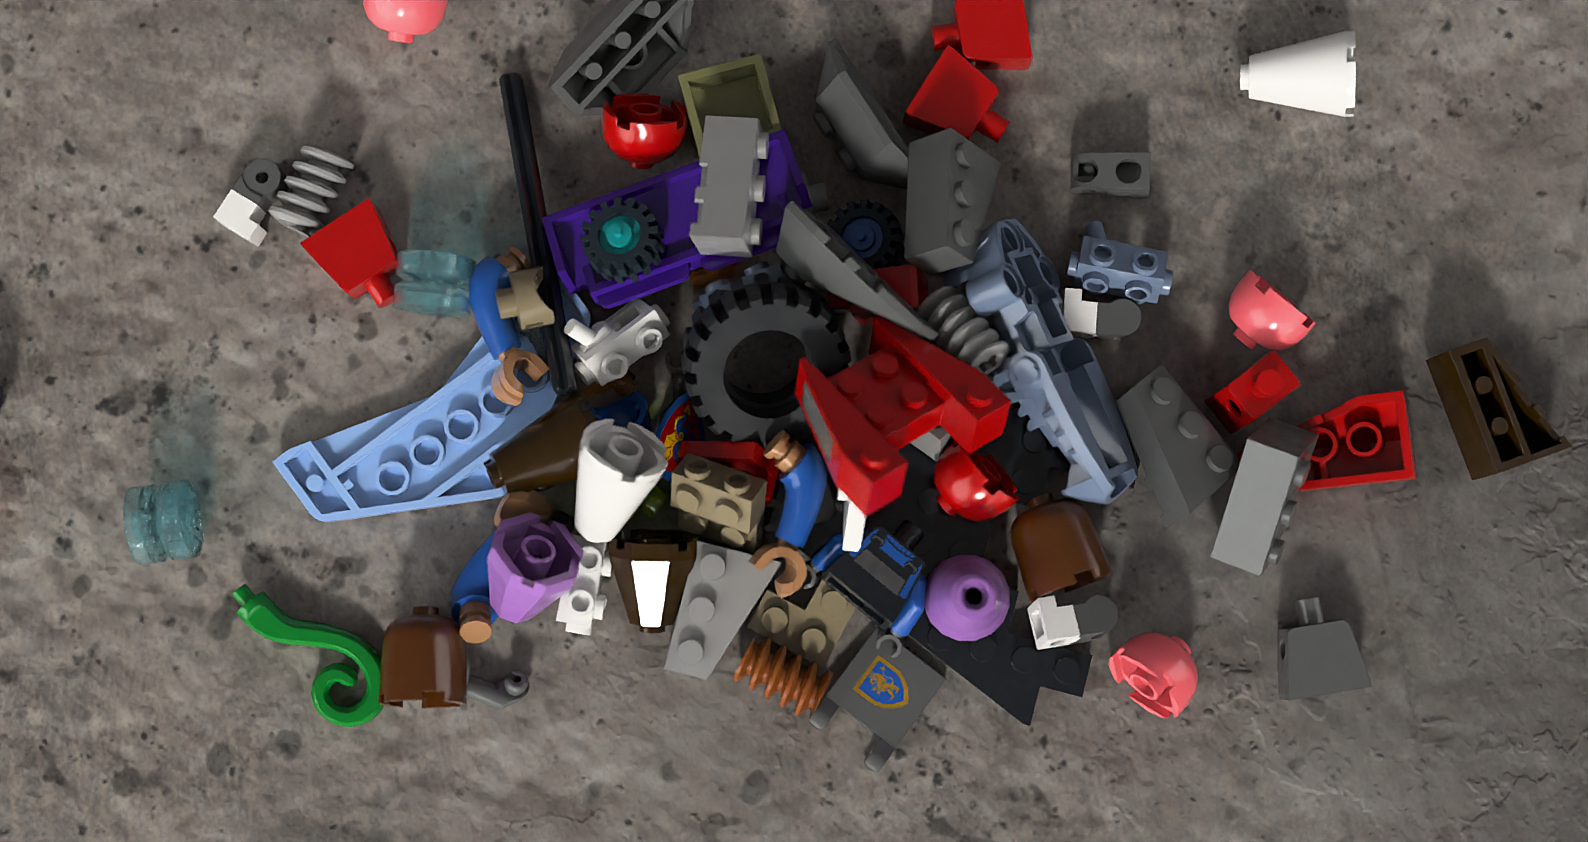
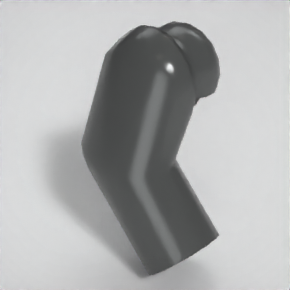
M515 670L509 672L508 676L493 684L472 675L467 684V697L496 709H504L526 696L530 687L528 677L525 673Z

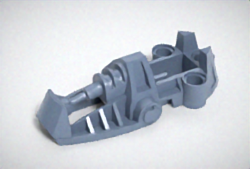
M1015 218L995 222L988 229L982 231L973 263L944 272V287L952 286L956 289L967 283L966 294L977 314L982 317L992 314L1003 340L1010 348V357L1006 358L988 375L994 378V384L1011 400V404L1016 402L1021 404L1017 414L1019 417L1029 416L1030 420L1027 424L1029 432L1040 428L1052 447L1058 446L1070 463L1067 488L1061 491L1062 495L1068 499L1107 505L1119 497L1139 475L1131 445L1115 400L1092 348L1083 338L1072 336L1059 308L1063 303L1057 290L1060 288V277L1053 262L1045 256L1035 240Z

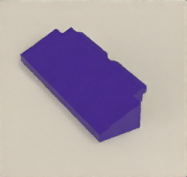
M785 129L769 134L768 158L760 159L759 175H765L766 190L764 202H757L756 218L762 219V240L760 245H753V256L777 248L785 207L791 200L804 209L812 207ZM700 160L542 217L557 273L570 295L588 288L596 305L600 304L603 308L609 309L684 282L690 277L691 270L703 266L706 270L714 271L750 258L700 254L689 236L691 223H697L699 203H695L694 198L696 187H700L702 167L699 164ZM621 197L625 204H627L628 198L636 199L639 206L641 203L645 204L655 216L665 238L662 239L665 245L664 253L658 252L661 258L659 265L656 266L651 263L649 267L652 273L647 277L643 271L637 273L639 281L633 283L629 276L625 277V284L617 283L614 277L609 281L601 273L598 274L583 251L584 247L580 241V235H586L582 230L583 222L592 223L588 214L592 209L600 214L603 210L599 204L607 201L608 205L613 207V198Z

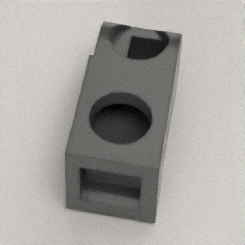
M1102 152L1073 155L1071 157L1070 191L1084 195L1106 194L1108 196H1131V199H1148L1151 152Z

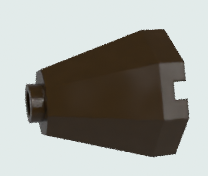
M634 529L631 530V538L622 539V531H619L615 538L609 541V559L629 622L638 625L640 632L662 633L665 632V626L674 625L687 577L696 561L699 535L690 533L689 539L686 541L683 540V531Z

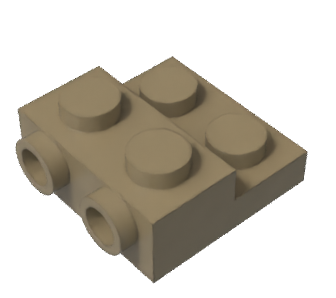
M687 453L672 472L671 506L678 508L677 528L753 555L762 546L767 480Z

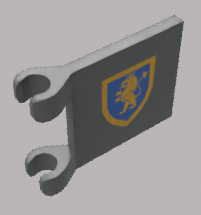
M876 627L808 720L815 728L822 729L840 707L880 738L864 759L865 766L874 772L881 770L900 741L946 680V678L903 646L901 653L897 657H891L893 649L897 646L896 642L892 639L883 640L879 649H877V639L882 631L878 627Z

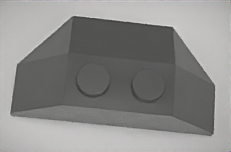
M610 0L563 50L548 87L579 117L602 115L603 102L607 100L608 104L612 105L613 98L616 95L630 93L649 94L688 53L694 0Z
M834 38L828 42L816 96L815 110L817 114L813 116L814 121L826 138L830 135L833 136L840 149L836 150V154L848 172L855 170L861 180L907 189L909 149L842 49L838 40Z

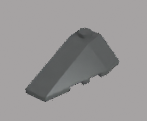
M792 200L785 207L776 253L787 263L783 270L791 279L800 286L808 282L821 291L877 316H881L932 341L939 335L828 224Z

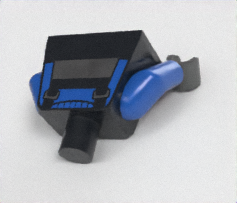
M904 520L893 535L879 525L871 531L864 528L861 549L859 548L858 551L843 550V533L833 535L812 554L811 560L805 561L806 568L812 574V580L803 588L809 589L822 579L883 629L877 639V649H879L881 642L885 639H892L896 642L897 646L893 649L891 657H897L902 650L903 636L909 635L925 609L927 581L922 571L926 564L913 552L925 535L917 525L909 520Z

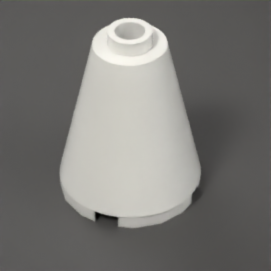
M1342 31L1250 55L1249 64H1240V90H1249L1250 99L1342 117H1354L1356 61L1353 56V48H1356L1355 31Z
M603 419L592 422L583 432L579 450L574 526L587 541L600 543L614 539L667 468L668 460H665L664 457L666 453L664 443L652 432L638 424L629 422L627 428L613 426L615 419Z

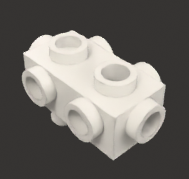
M639 298L630 301L605 321L597 322L591 329L574 318L570 319L565 325L564 333L577 340L576 343L570 346L571 352L577 359V362L574 364L575 371L588 386L594 381L604 386L608 382L623 377L631 364L642 356L656 352L661 347L663 340L670 336L666 329L670 322L658 305L653 304L649 306Z
M572 534L584 553L572 588L560 597L556 621L565 622V631L591 636L595 620H603L607 604V594L601 593L603 577H611L613 571L609 559V541L593 543L587 541L582 536Z

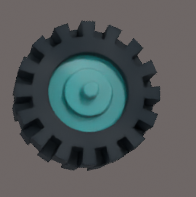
M621 197L613 198V207H610L607 201L599 204L603 210L600 214L594 209L588 214L592 223L583 222L582 230L586 235H580V241L584 247L583 251L598 274L601 273L609 281L614 277L617 283L625 284V277L629 276L633 283L639 281L637 273L643 271L646 277L652 273L649 267L651 263L656 266L659 265L661 258L658 252L664 253L665 245L662 239L665 238L655 216L645 204L641 203L639 206L636 199L628 198L627 204H625Z

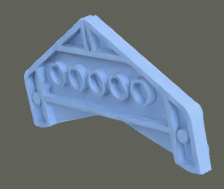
M558 275L566 324L570 319L574 318L591 329L592 317L589 310L576 293L569 294ZM517 316L513 317L522 344L519 350L535 353L549 367L542 326L521 330ZM482 336L446 384L432 396L314 442L309 441L290 448L272 461V463L308 512L315 519L323 522H337L502 498L506 495V492L502 487L498 489L493 487L485 469V465L491 461L489 454L554 407L560 395L553 391L549 370L534 382L523 370L513 369L516 379L524 385V396L518 406L502 403L495 396L491 386L492 374L501 362L499 359H493ZM569 336L570 346L576 343L577 340ZM572 353L573 364H575L577 359Z

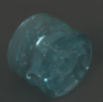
M399 251L396 275L412 282L404 281L394 285L392 307L406 312L430 316H471L472 308L469 301V290L461 287L468 286L477 262L469 257L439 251Z
M185 479L164 482L159 488L155 484L130 487L127 490L123 506L124 528L130 552L139 565L162 563L167 561L168 557L175 561L196 558L200 555L203 546L202 515L197 494L190 481Z

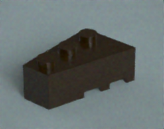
M1487 337L1426 360L1472 480L1498 474L1572 447L1566 437H1559L1544 418L1547 413L1539 403L1534 404L1518 383L1521 380Z

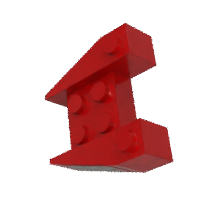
M881 316L874 318L868 351L870 356L828 379L806 357H803L799 361L795 395L836 486L865 517L901 495L908 462L896 450L941 425L970 454L1003 434L1011 400L983 372Z

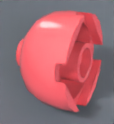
M363 0V6L368 19L376 27L389 31V40L404 43H413L414 35H425L435 30L444 18L448 0Z
M1251 269L1241 278L1231 293L1228 304L1229 316L1238 327L1233 335L1251 350L1258 344L1270 351L1285 350L1303 339L1316 324L1310 316L1296 309L1295 303L1260 275L1257 276Z
M1144 632L1129 639L1109 658V668L1116 682L1119 684L1125 679L1136 690V692L1128 694V696L1145 710L1161 718L1167 719L1172 713L1174 718L1177 717L1189 704L1196 692L1198 682L1196 664L1191 656L1190 647L1179 637H1169L1162 633Z

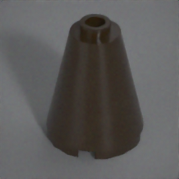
M576 392L567 396L489 454L491 463L485 465V469L495 489L502 487L509 494L577 480L580 440L584 430L592 422L596 421L590 409L582 412L577 405L578 402L584 400L579 393Z

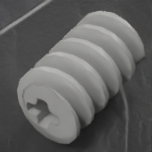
M318 145L316 147L302 146L300 152L308 162L294 161L292 164L293 169L300 177L286 176L284 182L292 192L278 191L276 197L284 207L270 206L268 212L276 221L306 237L311 236L307 231L308 227L321 229L323 226L315 217V213L329 214L331 211L322 199L324 197L337 199L339 196L330 184L332 182L345 184L347 181L338 169L340 167L353 169L355 166L338 154Z
M946 286L933 292L923 301L917 311L939 334L932 342L936 343V347L980 370L985 375L995 370L1009 354L1010 348L1007 343L999 341V335L995 330L988 329L989 323L987 320L978 317L979 314H977L973 307L968 306L969 301L965 295H955L954 287Z

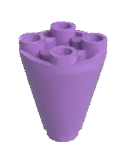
M956 555L942 561L929 574L926 587L925 611L930 623L943 635L957 641H976L991 635L1004 622L1010 607V589L1003 573L991 561L977 555ZM969 588H977L981 591L982 600L979 604L970 605L966 602L965 593Z

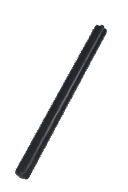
M513 72L502 75L499 78L531 268L543 266V280L539 284L537 293L544 304L554 312L555 323L542 326L552 388L557 395H566L577 391L578 387L569 336L564 333L566 319L558 274L542 221V217L547 216L524 82L519 73Z

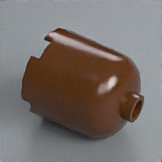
M1052 493L1043 494L1028 500L1029 509L1020 513L1013 521L1010 529L1011 543L1030 602H1034L1040 597H1047L1048 593L1064 588L1065 593L1102 580V576L1105 577L1113 574L1091 517L1085 506L1078 501L1068 498L1054 500Z
M417 606L413 607L412 615L401 616L389 624L385 631L382 647L379 705L402 708L403 701L422 700V708L460 707V704H467L466 641L459 634L460 624L450 617L440 616L438 607Z

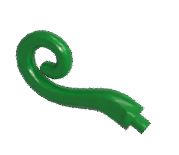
M246 584L239 587L232 594L242 606L236 614L254 632L264 638L287 645L336 650L352 658L362 669L367 681L366 693L359 702L351 706H341L335 703L330 697V688L336 682L346 686H354L358 681L357 673L344 663L327 665L318 672L312 684L311 697L314 707L323 718L338 726L354 727L373 720L381 713L384 706L378 704L382 658L369 642L359 635L340 627L292 618L285 614L264 591L255 595Z

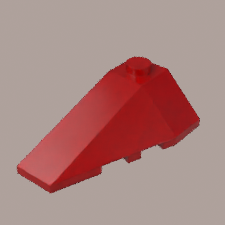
M1404 390L1357 396L1332 410L1312 417L1296 426L1319 435L1309 461L1311 466L1308 476L1298 492L1418 479L1413 436ZM1244 450L1236 453L1240 460Z

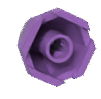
M526 513L500 521L487 557L490 605L500 618L514 623H520L533 618L569 591L577 578L578 567L584 553L565 525L552 521L550 526L539 523L541 516L533 513Z

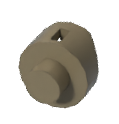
M543 266L509 272L511 287L495 290L500 318L506 319L517 316L521 330L554 324V312L544 304L537 293L539 284L543 280Z

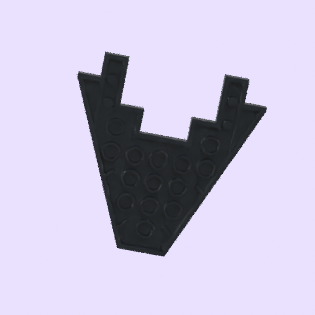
M1013 409L1008 411L1003 434L975 451L985 457L991 454L1002 465L1018 489L1014 495H1018L1019 500L1015 503L1028 506V500L1044 494L1050 468L1069 473L1071 465L1058 446L1052 447L1040 428L1029 432L1027 429V424L1030 420L1028 415L1019 417L1017 414L1019 409ZM816 439L805 440L804 442L798 441L802 446L812 443L821 453ZM911 443L896 450L908 462L901 495L867 515L864 528L871 531L879 525L893 535L904 520H909L923 531L925 537L913 552L926 564L922 571L926 581L929 574L942 561L953 556L977 555L983 558L993 518L985 521H974L964 518L959 513L955 516L949 515L936 499L940 494L934 482L936 461ZM1137 453L1133 455L1137 469H1139L1140 459ZM823 455L822 458L827 468L826 491L804 549L798 548L810 559L812 554L833 535L843 533V500L837 499L838 487ZM1135 479L1134 482L1128 487L1129 489L1134 488L1136 479ZM782 481L779 484L769 522V527L774 531H777L786 495ZM969 588L965 593V600L970 605H977L982 600V593L977 588ZM1010 589V607L1004 622L991 635L976 641H957L943 635L930 623L924 609L909 636L1022 724L1031 725L1040 686L1078 697L1083 696L1092 655L1063 647L1037 650L1035 640L1009 633L1019 591Z

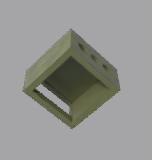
M761 53L678 75L699 158L706 116L758 118L763 130L762 132L771 134L782 130Z

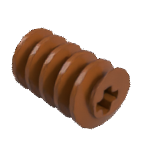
M767 636L758 645L755 644L754 637L734 674L733 681L738 683L744 677L750 675L749 690L754 691L762 683H765L764 698L770 699L779 691L781 692L780 706L782 708L786 707L792 700H796L795 715L800 716L808 708L812 709L813 714L833 677V672L828 669L817 678L818 664L813 661L805 669H801V654L797 653L789 661H786L787 647L785 645L780 646L772 653L770 652L772 640L770 637Z

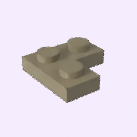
M821 580L807 607L787 596L780 598L777 596V591L769 587L747 627L764 637H770L772 641L781 646L785 645L793 653L801 654L802 658L810 662H816L823 669L856 607L823 580Z

